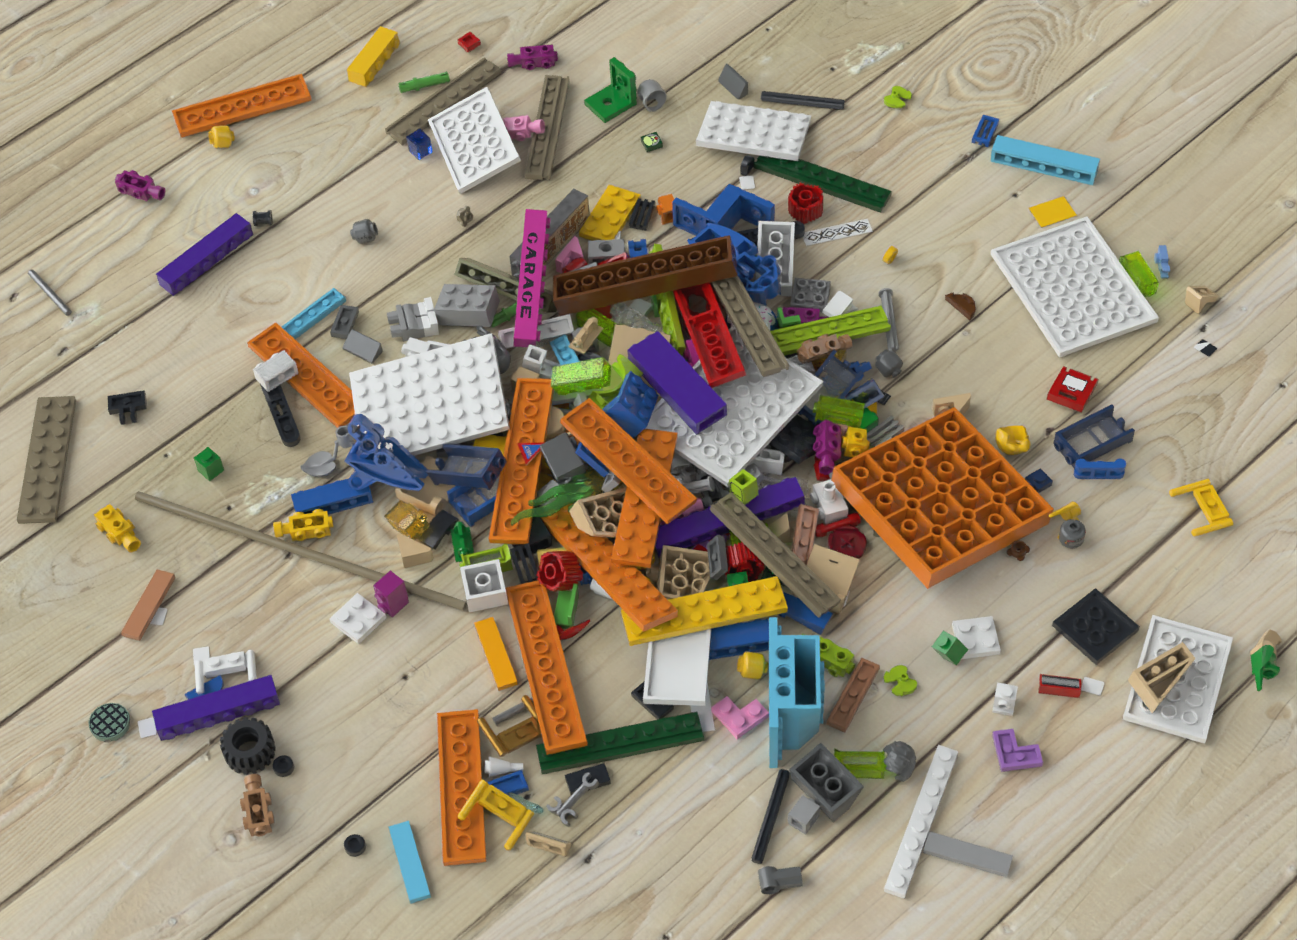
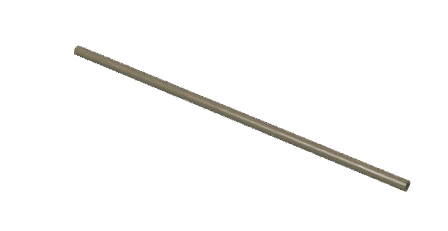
M140 491L135 495V500L376 582L385 575ZM404 581L408 593L462 611L466 609V601Z

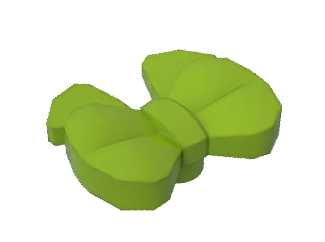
M901 86L892 87L891 95L884 97V104L891 108H903L905 102L900 98L911 99L912 94Z
M904 665L895 666L884 674L885 683L897 681L898 684L892 688V693L895 696L902 697L903 695L913 693L917 689V681L908 677L907 667Z

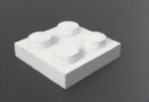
M356 593L330 618V623L357 644H360L386 619V614L359 593Z
M992 616L952 621L954 636L968 649L962 659L1000 655L1001 649Z

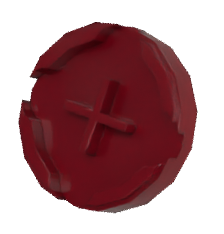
M841 526L836 528L833 533H830L827 546L830 550L859 559L866 551L867 540L864 533H861L858 528Z

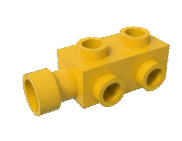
M109 504L94 514L97 520L95 523L96 527L101 533L107 532L106 537L112 544L115 542L119 546L123 544L129 552H135L139 549L141 541L135 536L133 531L135 527L129 519H124V515L119 508L115 509Z
M316 509L309 514L296 512L293 516H289V522H273L276 538L284 537V534H290L292 541H303L310 538L330 536V528L334 527L332 516H329L327 511Z

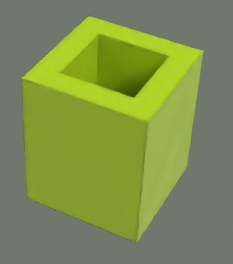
M742 469L729 479L730 493L732 492L744 505L759 495L757 479L746 470Z

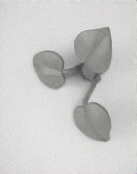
M349 423L338 427L335 431L337 440L334 441L333 457L326 451L317 452L300 466L301 470L315 477H322L332 473L336 468L333 461L337 458L338 446L349 448L354 444V438L347 429Z

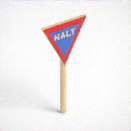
M545 442L517 443L526 466L541 451L540 445Z

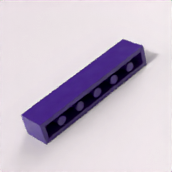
M235 213L157 272L156 276L159 285L173 296L182 291L192 281H195L200 275L253 235L250 222Z
M268 675L152 710L156 731L162 741L173 739L185 733L190 734L195 730L205 727L210 728L215 724L225 721H233L238 717L249 716L261 710L272 709L280 705L272 675Z

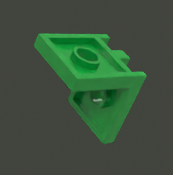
M615 57L609 60L611 84L584 99V105L604 123L637 105L636 75L625 67L622 61Z

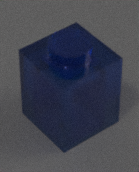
M421 129L406 136L408 150L418 160L432 153L430 137Z

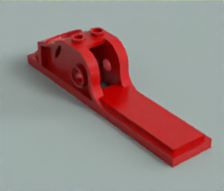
M710 282L674 290L673 293L709 386L714 388L746 376L745 369ZM690 295L701 296L706 300L705 312L698 313L689 309Z

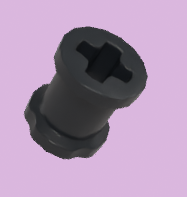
M253 211L254 226H258V224L273 225L272 211Z

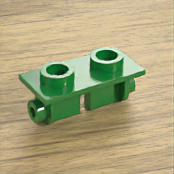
M456 522L454 529L451 530V537L457 563L462 562L461 554L463 556L472 554L474 550L470 526L466 527L463 522Z

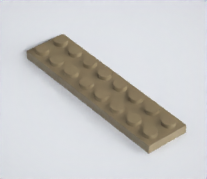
M75 396L38 397L17 514L18 524L57 522L75 412Z

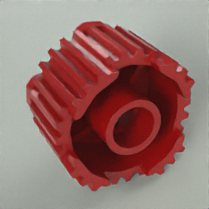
M801 182L793 186V190L788 195V211L790 216H793V219L803 224L822 217L823 190L819 186L814 185L812 187V185L809 186L808 184L805 186Z
M742 541L734 544V546H726L728 571L725 573L726 578L727 574L747 572L748 582L757 581L759 574L765 569L764 563Z
M552 551L541 555L540 560L542 562H540V570L536 576H538L539 584L544 585L546 589L550 591L573 589V584H578V581L582 580L583 572L579 569L581 568L579 566L580 562H578L574 552Z

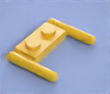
M1209 479L1177 487L1169 491L1171 497L1193 491L1195 499L1206 516L1209 525L1192 529V536L1196 537L1233 526V520L1229 517L1228 511Z
M481 780L461 809L458 818L462 821L465 820L476 802H478V804L516 827L504 845V848L510 851L532 819L534 812L526 809L525 806L493 785H489L485 780Z

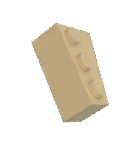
M1184 642L1135 669L1128 681L1153 714L1196 658Z

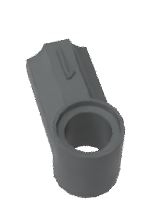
M767 866L758 870L762 894L771 895L779 892L780 889L803 885L800 866L783 869Z

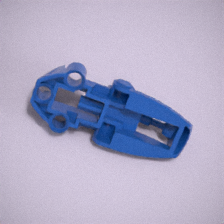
M708 222L697 236L687 240L689 244L730 235L736 251L737 275L751 300L767 306V299H773L778 294L781 295L779 279L781 270L776 258L772 255L765 257L758 255L756 257L755 255L758 254L757 246L738 232ZM756 272L762 275L755 282L750 281Z

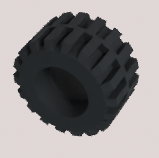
M244 717L242 721H239V719L235 720L233 725L230 723L227 726L228 730L224 729L223 737L220 738V748L230 769H235V772L239 774L243 771L244 775H248L249 772L257 773L259 769L262 771L265 769V765L269 766L271 764V759L275 757L274 751H276V746L268 725H265L262 720L257 721L253 717L249 720L248 717ZM246 742H258L256 746L250 750H238L240 746Z

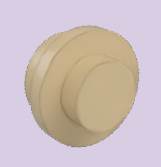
M652 563L651 568H646L645 576L650 579L651 583L658 580L659 566H654Z

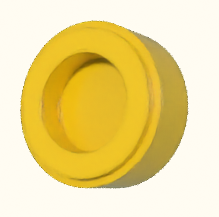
M890 246L883 256V261L891 264L898 254V249Z

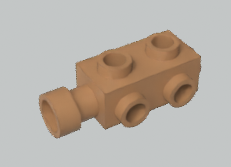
M824 334L818 337L816 341L809 339L801 343L802 346L797 350V356L802 364L810 363L811 361L829 356L833 350L844 351L852 348V340L848 334L839 336L838 339L836 334L831 336Z
M250 774L244 778L245 788L248 791L243 792L244 798L240 799L242 811H246V817H243V824L245 830L249 829L251 837L264 836L272 832L271 824L275 823L273 812L269 811V805H272L270 793L265 792L264 788H260L262 786L261 776Z

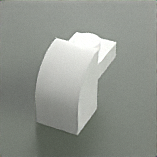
M529 345L523 358L522 367L538 373L542 379H554L557 382L562 371L561 365L546 359L547 350Z

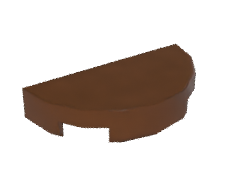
M954 292L945 295V300L969 321L974 317L976 307L975 301L971 296L965 293L963 295L954 294Z

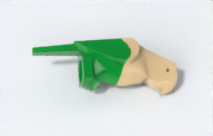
M1271 629L1263 634L1256 646L1250 651L1252 675L1255 674L1256 687L1259 692L1262 690L1263 678L1269 680L1276 677L1280 672V667L1275 664L1277 660L1276 645H1279L1282 641L1277 632Z

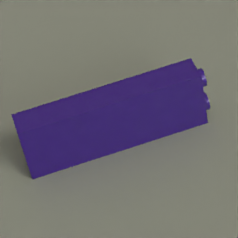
M659 331L648 335L644 340L633 344L627 350L628 359L643 372L642 376L696 435L727 416V404Z

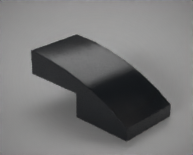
M442 509L430 521L418 539L436 550L445 534L449 536L459 519Z

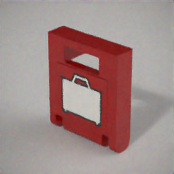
M1063 366L1051 386L1046 400L1082 413L1099 379L1094 378L1092 381V376L1073 369L1067 372V367ZM1060 392L1076 397L1077 399L1073 400L1068 397L1060 395Z

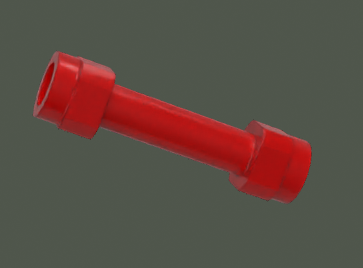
M851 513L845 519L827 525L823 523L818 524L815 536L816 538L827 536V532L841 526H857L861 524L860 516L858 513Z

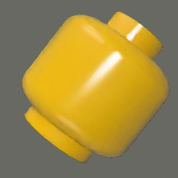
M226 125L214 126L208 134L209 143L213 144L215 148H229L232 141H235L234 131H231Z
M745 652L738 658L737 671L744 678L760 679L763 673L768 671V661H765L764 655L761 653Z

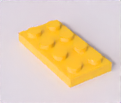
M609 184L580 229L579 237L591 241L613 240L627 223L634 211L638 198H641V194Z

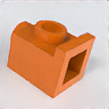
M672 194L658 197L659 205L656 207L658 214L661 215L662 225L673 222L672 201L674 197Z

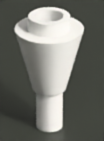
M490 756L489 761H485V773H488L489 777L509 773L510 771L517 772L522 770L523 772V763H510Z

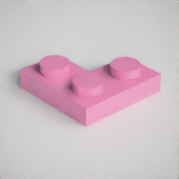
M726 696L711 707L712 713L736 739L769 717V712L757 699L740 710Z

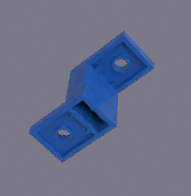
M731 184L727 185L707 211L677 197L672 201L673 226L695 236L705 228L708 222L733 229L740 219L756 226L759 225V221H775L774 203Z
M630 371L624 378L618 396L602 410L634 438L648 426L659 395L653 388L646 385L638 375ZM579 442L575 453L605 477L610 470Z

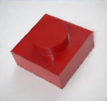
M468 32L457 39L458 45L467 52L481 45L480 39L472 32Z

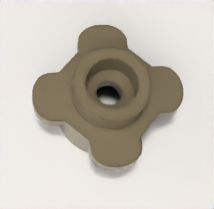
M469 206L459 209L456 215L457 220L461 222L463 227H466L467 223L473 220V214Z

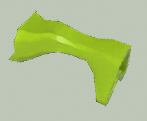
M621 354L618 355L617 362L612 364V368L622 378V382L614 389L592 391L588 397L601 409L618 396L626 374L632 371L640 378L643 375L642 371Z

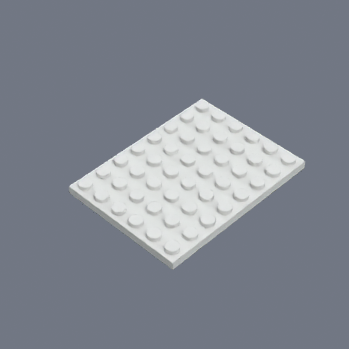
M1088 217L991 250V256L1059 358L1158 322L1159 317Z
M734 325L729 329V332L745 369L746 376L712 388L727 404V416L696 435L662 398L655 405L648 426L645 428L677 432L678 439L675 453L727 487L730 485L729 479L742 469H745L823 386L822 380L787 358L789 370L783 369L780 373L763 377ZM699 360L692 368L708 384Z
M492 333L349 373L355 415L363 414L372 423L380 424L385 431L384 438L394 437L413 456L443 448L444 444L455 445L510 430ZM386 443V448L392 449L393 445L391 443Z

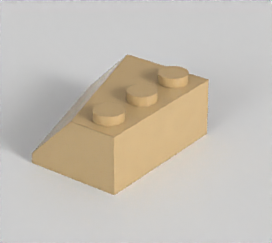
M627 487L577 500L570 509V514L577 528L591 536L616 537Z
M663 545L659 556L657 590L667 600L704 592L710 580L708 552Z

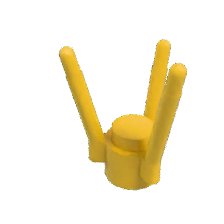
M1072 501L1066 506L1053 511V513L1049 514V517L1052 518L1060 514L1064 520L1075 519L1079 521L1077 516L1081 514V509L1076 502Z

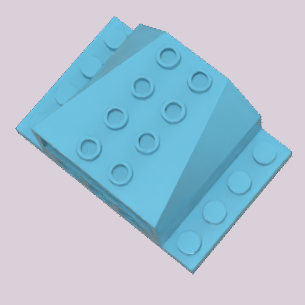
M769 617V768H778V760H782V750H799L819 732V725L823 724L825 680L824 661H820V635H782V625H777V617Z

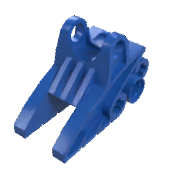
M363 414L354 415L347 428L349 434L356 440V443L353 444L345 459V462L355 469L348 480L349 486L354 490H361L375 482H382L406 490L420 491L424 483L419 478L425 479L428 476L426 473L428 469L422 463H419L420 461L412 454H409L410 452L403 445H400V442L394 437L384 438L385 431L380 424L372 423ZM386 443H391L393 445L392 449H387ZM359 477L362 480V485H355L352 479Z

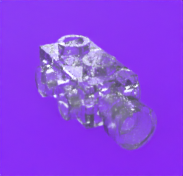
M616 303L611 305L610 314L613 318L612 321L617 325L623 324L637 329L644 328L652 332L662 331V325L649 321L648 317L626 306V304Z

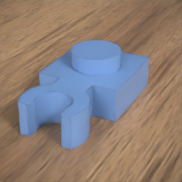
M1159 245L1158 252L1154 254V262L1158 264L1161 279L1169 278L1168 272H1170L1166 245Z

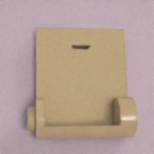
M427 455L422 464L428 470L440 471L435 464L436 459ZM427 476L425 479L419 478L424 483L420 491L396 487L397 499L436 516L448 504L447 491L455 487V485H434L430 477Z
M814 544L807 567L841 599L840 603L830 610L840 615L860 559Z

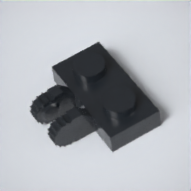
M145 390L108 396V412L110 415L119 414L121 425L126 424L125 412H131L130 418L132 423H137L136 411L147 409Z

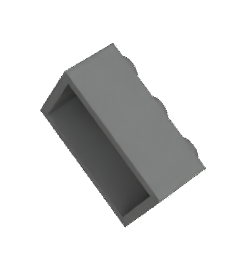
M444 284L434 311L439 325H480L482 327H491L500 299L495 285Z

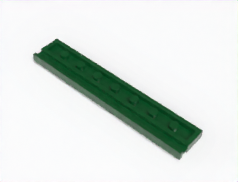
M759 155L757 161L754 162L755 169L797 184L801 182L805 186L807 184L809 186L812 185V187L814 185L819 186L823 193L879 213L882 212L892 191L802 159L794 161Z
M696 711L585 734L587 746L547 755L544 743L536 745L541 774L543 775L704 741V735L698 712Z

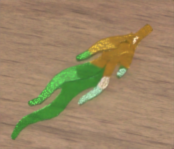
M592 469L581 475L574 476L573 482L580 483L560 484L551 488L539 498L529 500V506H539L552 498H556L545 506L521 511L511 520V525L513 526L521 519L528 517L551 516L564 506L575 503L577 500L602 494L604 492L602 486L607 475L603 477L595 469ZM620 480L619 485H617L611 491L619 489L623 482ZM571 505V506L568 507V512H569V513H570V509L573 507V505Z

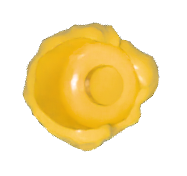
M1007 426L996 431L995 441L1003 453L1018 455L1030 449L1029 435L1024 426Z

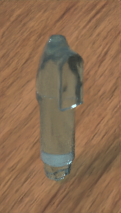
M514 793L508 794V796L525 806L526 809L539 814L543 813V808L539 805L525 800Z

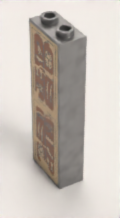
M573 188L547 216V218L551 219L550 229L546 228V233L549 234V243L545 244L544 249L548 250L547 260H543V265L547 266L584 225L590 215L588 195ZM522 243L509 256L512 275L517 278L520 275Z

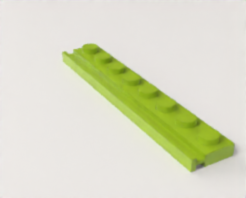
M654 244L649 254L663 251L662 245ZM673 292L656 294L663 333L671 335L669 343L682 356L686 347Z
M881 305L770 332L785 356L797 353V350L802 346L801 343L809 339L816 341L818 337L824 334H828V336L836 334L837 339L839 336L848 334L851 340L890 331L891 325H889L888 318Z

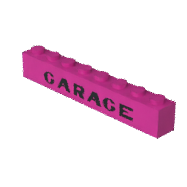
M525 210L514 347L528 348L529 345L536 346V342H540L541 331H538L537 328L538 325L542 324V314H539V309H543L544 298H540L541 292L544 293L545 282H542V276L546 277V266L543 265V260H547L548 250L544 248L545 244L549 243V234L546 233V228L550 229L551 219L547 218L546 210Z

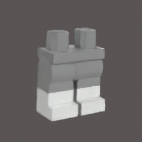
M431 297L424 298V302L416 304L396 305V311L387 313L389 325L399 323L398 325L390 326L392 338L402 337L403 341H408L410 337L416 339L439 335L438 322Z

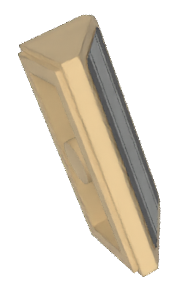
M529 831L525 834L527 845L561 856L568 855L571 842L535 831Z

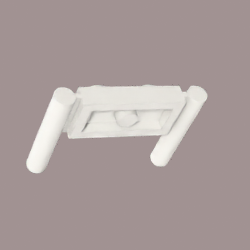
M248 650L246 653L241 651L206 658L203 662L201 660L195 661L196 693H204V676L210 678L245 671L248 668L249 681L257 679L255 652L253 650Z

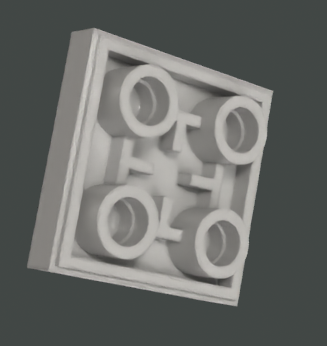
M795 278L790 307L820 309V312H822L828 304L831 281Z

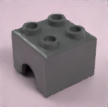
M566 432L540 445L544 459L556 482L562 489L587 478L586 470L589 469L587 462L575 453L578 445L574 437H569Z

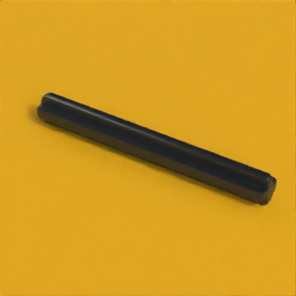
M762 91L761 101L840 110H843L845 106V100L770 91Z
M780 769L751 857L753 863H763L790 777L788 770Z

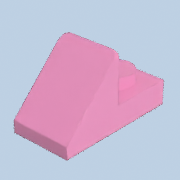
M576 236L570 240L555 259L556 271L562 273V268L575 258H583V253Z

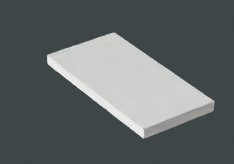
M711 629L648 643L643 704L706 706Z

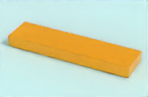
M490 617L474 622L498 691L518 685L494 618Z

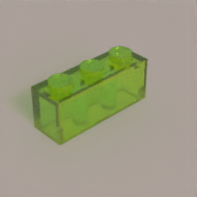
M604 357L552 367L551 387L558 395L564 396L569 393L585 392L586 390L610 386L611 365Z

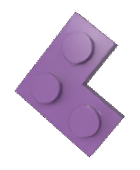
M1014 729L993 731L992 737L1001 772L1043 766L1039 744L1018 747Z

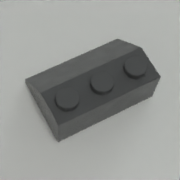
M822 743L817 745L789 769L791 779L809 798L814 799L819 804L820 809L833 823L850 809L864 788Z

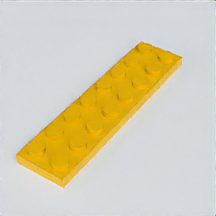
M776 576L668 599L678 610V617L644 632L623 609L621 610V616L629 645L633 646L788 612V607L779 579Z

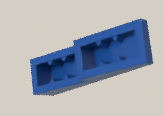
M783 592L788 612L777 615L785 618L787 615L821 635L833 613L827 612L818 618L799 598Z

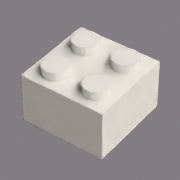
M499 559L460 567L469 613L508 605Z

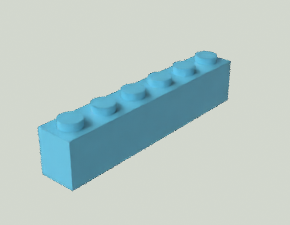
M997 135L992 148L990 162L1093 185L1098 172L1100 158Z

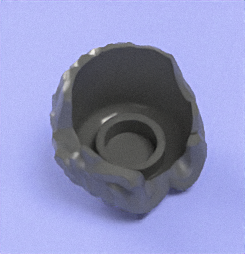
M894 741L883 748V751L887 753V758L884 759V764L887 765L886 770L897 774L895 780L906 781L915 769L916 755L914 749L902 741Z

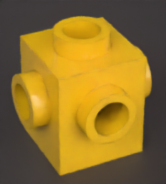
M848 426L845 437L843 436L841 440L844 456L855 457L869 450L870 441L867 440V429Z

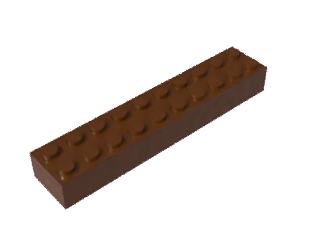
M728 235L554 275L553 302L559 316H564L738 276L736 251L731 236Z

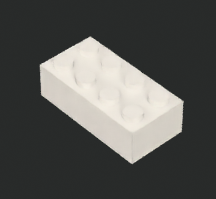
M759 221L757 256L765 257L772 255L776 258L781 270L779 275L781 295L778 294L777 296H792L795 222ZM756 272V280H757V279H758L759 277H761L762 275H760L759 273Z

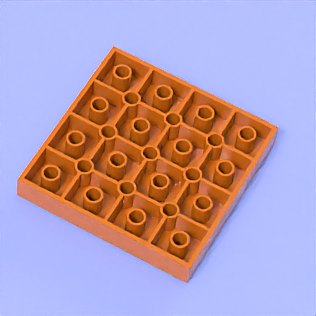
M955 407L835 466L831 478L837 490L927 589L1009 546L1014 541L1020 540L1048 525L1051 519L1049 514L1053 513L1054 510Z

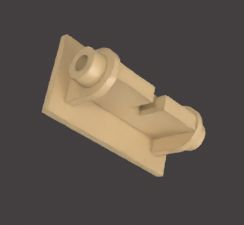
M595 317L588 319L568 348L582 354L586 353L603 330L602 327L598 326V320Z

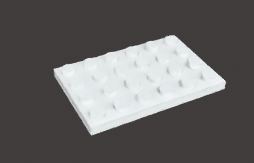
M487 87L428 119L460 194L521 161Z
M711 101L697 136L696 146L798 161L810 126L811 115Z
M1152 615L1137 668L1184 642L1196 659L1153 714L1134 688L1131 687L1122 720L1205 744L1233 637Z

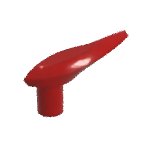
M590 619L571 626L566 630L557 625L560 640H566L577 635L590 623Z

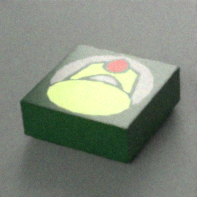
M657 132L641 136V142L647 152L663 147Z

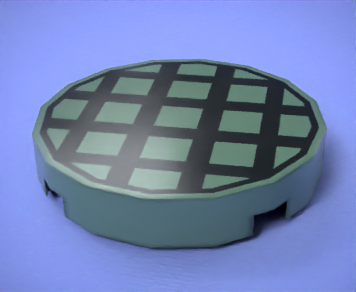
M103 704L91 714L89 729L93 736L100 741H115L123 737L129 730L130 715L126 708L120 704Z

